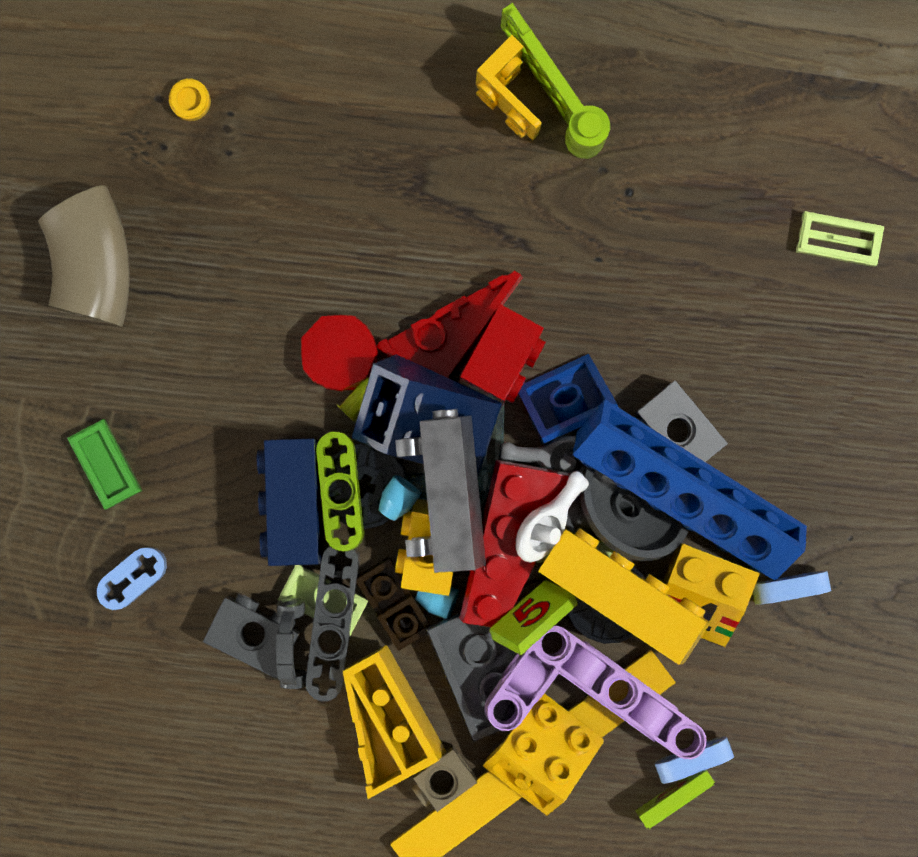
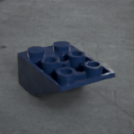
M396 354L373 364L352 438L387 455L397 457L395 440L421 437L420 421L433 419L432 411L458 409V417L472 416L478 477L502 403ZM423 455L398 457L424 464Z

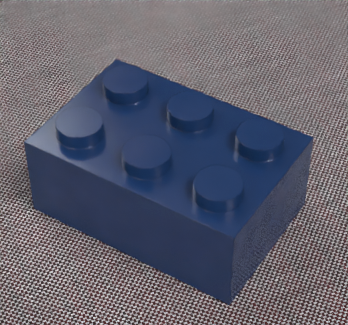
M317 439L264 440V449L257 450L258 474H265L266 491H259L258 493L259 515L266 516L267 531L260 532L261 557H268V566L321 563L323 556L322 503L316 453L319 440Z

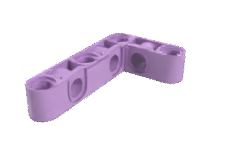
M558 625L553 626L547 633L558 632L561 635V649L554 654L545 653L542 648V640L545 636L543 635L522 655L517 654L513 658L484 705L485 715L495 728L501 731L513 730L522 723L534 704L539 701L557 675L560 674L653 742L657 741L676 756L692 760L699 757L706 747L707 738L703 729L679 712L676 706L583 639L581 641ZM624 680L628 685L627 696L619 702L612 701L609 697L610 686L615 681ZM501 700H510L515 706L513 716L506 721H499L493 715L495 705ZM685 728L692 729L694 733L692 745L686 749H678L676 745L677 734Z

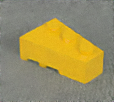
M387 644L352 663L343 671L352 722L355 723L359 743V758L363 763L367 785L365 788L368 799L441 759L446 750Z

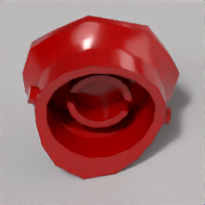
M353 315L321 316L301 337L303 372L314 383L326 389L336 391L355 390L362 381L370 377L373 364L377 362L378 351L374 336L368 326Z

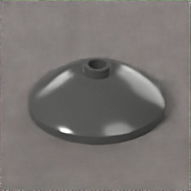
M585 467L583 476L587 478L589 485L585 491L580 493L581 506L591 529L606 546L624 557L639 561H652L663 558L680 546L688 533V529L681 522L663 511L652 508L646 500L629 490L620 488L612 479L596 469Z

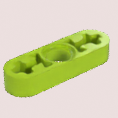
M330 432L321 437L316 448L325 538L332 548L346 552L356 549L364 537L356 451L353 441L347 435L340 432ZM338 439L339 445L347 447V453L340 455L341 468L350 466V474L334 473L327 477L326 469H335L333 457L325 455V449L332 447V440ZM336 480H345L352 488L350 499L343 504H336L329 497V487ZM354 507L355 515H346V522L348 527L355 528L356 534L349 537V544L343 545L342 540L334 538L333 535L334 530L340 529V516L337 515L331 518L330 509L343 511Z

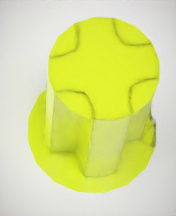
M369 378L362 381L340 406L337 405L355 423Z

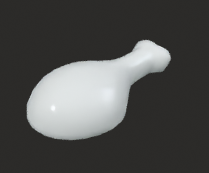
M578 471L571 473L565 487L551 502L533 510L524 519L517 532L515 544L517 554L522 560L526 562L539 561L546 557L555 544L559 542L565 530L570 505L589 485L587 478Z

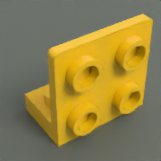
M511 35L477 69L476 86L479 90L476 94L490 109L493 110L498 106L508 118L505 120V123L520 138L527 135L531 140H534L539 135L542 122L506 88L520 73V66L523 63L521 58L524 46Z
M544 693L539 701L534 704L522 723L509 733L505 741L489 755L482 766L548 816L566 801L604 740Z

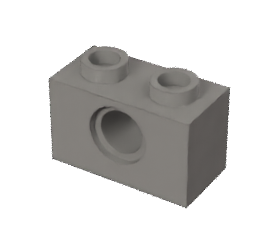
M676 381L668 384L635 412V415L640 419L639 421L669 440L671 439L667 435L668 424L673 419L682 420L688 428L687 437L680 443H674L704 462L728 444Z

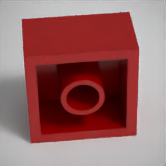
M500 304L463 370L459 383L501 402V408L506 400L513 404L526 380V377L520 375L525 365L533 368L546 344V341L540 339L544 327Z

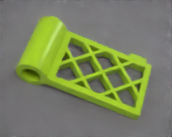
M511 3L502 9L501 28L508 38L513 35L524 46L522 59L568 124L565 134V144L568 151L581 159H589L596 156L602 150L610 132V120L607 114L596 106H583L517 8Z

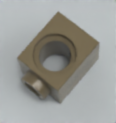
M452 745L446 749V752L438 762L414 774L413 779L417 784L412 789L425 807L432 804L438 812L477 783V777L455 746ZM444 770L453 776L454 782L450 788L438 790L432 786L430 778L436 771Z

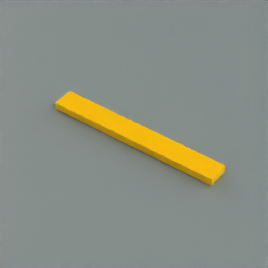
M651 649L624 668L659 695L676 683ZM624 680L615 681L609 688V697L614 702L623 700L628 694V685ZM590 695L568 710V712L600 737H604L624 722L622 718ZM487 770L477 777V783L438 812L434 809L391 841L390 845L399 857H442L522 798V796Z

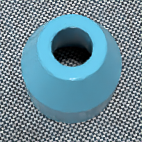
M394 475L382 492L378 510L387 518L395 521L410 511L420 497L421 492L406 479Z
M451 587L449 596L418 591L416 601L428 613L447 619L452 614L460 590Z

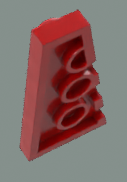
M496 460L482 518L486 565L476 570H470L460 613V620L463 623L492 627L513 609L536 563L526 562L517 554L515 546L517 532L524 519L533 510L551 502L562 491L571 473Z

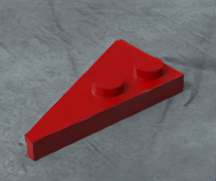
M515 270L508 275H501L488 282V286L467 297L464 295L437 310L433 316L427 319H420L411 324V328L389 340L384 339L380 341L376 347L389 357L397 354L451 379L487 329L499 305L505 304L523 277Z

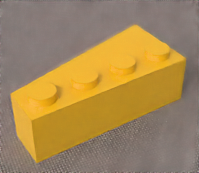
M581 528L575 534L565 529L559 542L555 544L538 572L678 665L684 664L711 623L702 617L705 610L686 597L681 602H678L666 594L670 587L651 574H648L646 579L641 578L631 571L635 564L616 551H613L610 557L596 548L600 541Z

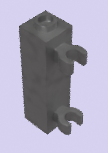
M458 409L432 411L433 419L420 421L421 437L395 440L397 457L423 455L431 536L405 540L407 557L433 555L434 573L476 570L486 565L472 416L458 417Z

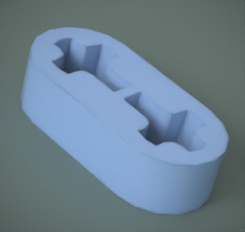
M144 547L133 552L98 583L97 598L105 608L111 610L122 609L130 605L163 577L167 569V560L164 554L153 547ZM141 555L145 558L154 556L158 561L153 566L156 571L154 575L149 572L142 574L138 578L133 575L142 565L139 560ZM128 578L131 584L122 591L125 599L123 601L118 598L110 600L107 597L111 590L108 583L112 581L116 585Z
M828 571L778 578L776 581L772 579L757 582L753 590L755 605L830 592L831 586Z
M724 736L706 741L704 752L697 758L692 760L682 759L675 754H671L655 762V767L661 783L665 784L723 764L734 758V754L728 738Z

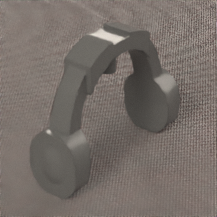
M284 598L277 601V616L281 618L280 629H278L276 634V666L280 687L284 689H299L306 686L307 671L295 670L293 657L294 629L292 627L294 620L305 613V600L302 598Z

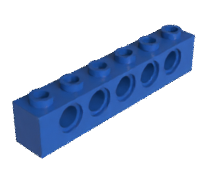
M606 399L577 431L573 456L578 458L582 464L588 468L596 469L612 479L620 488L629 490L646 500L652 508L670 515L681 522L686 529L699 533L713 542L720 550L736 556L747 563L755 572L763 573L776 581L805 552L806 525Z

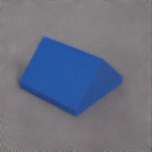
M589 354L524 383L518 394L541 444L583 426L605 399L618 407Z

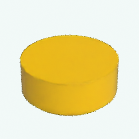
M183 79L172 87L169 93V104L179 118L186 121H196L208 112L211 98L208 90L201 82L195 79Z

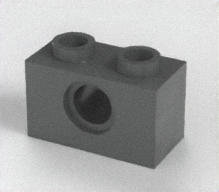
M237 593L235 598L231 596L225 597L203 642L277 678L276 634L278 629H280L281 618L277 616V611H274L272 616H269L257 610L260 603L240 593ZM295 620L292 627L294 629L293 647L301 633L300 630L294 628ZM257 622L264 628L265 638L262 643L252 644L246 640L244 627L247 623Z

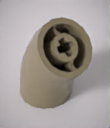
M100 185L64 200L51 208L38 220L49 249L52 267V285L48 306L92 320L123 327L130 284L129 254L125 232L117 207L107 186Z

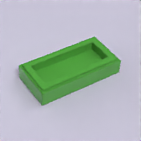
M105 419L67 438L104 510L143 491Z

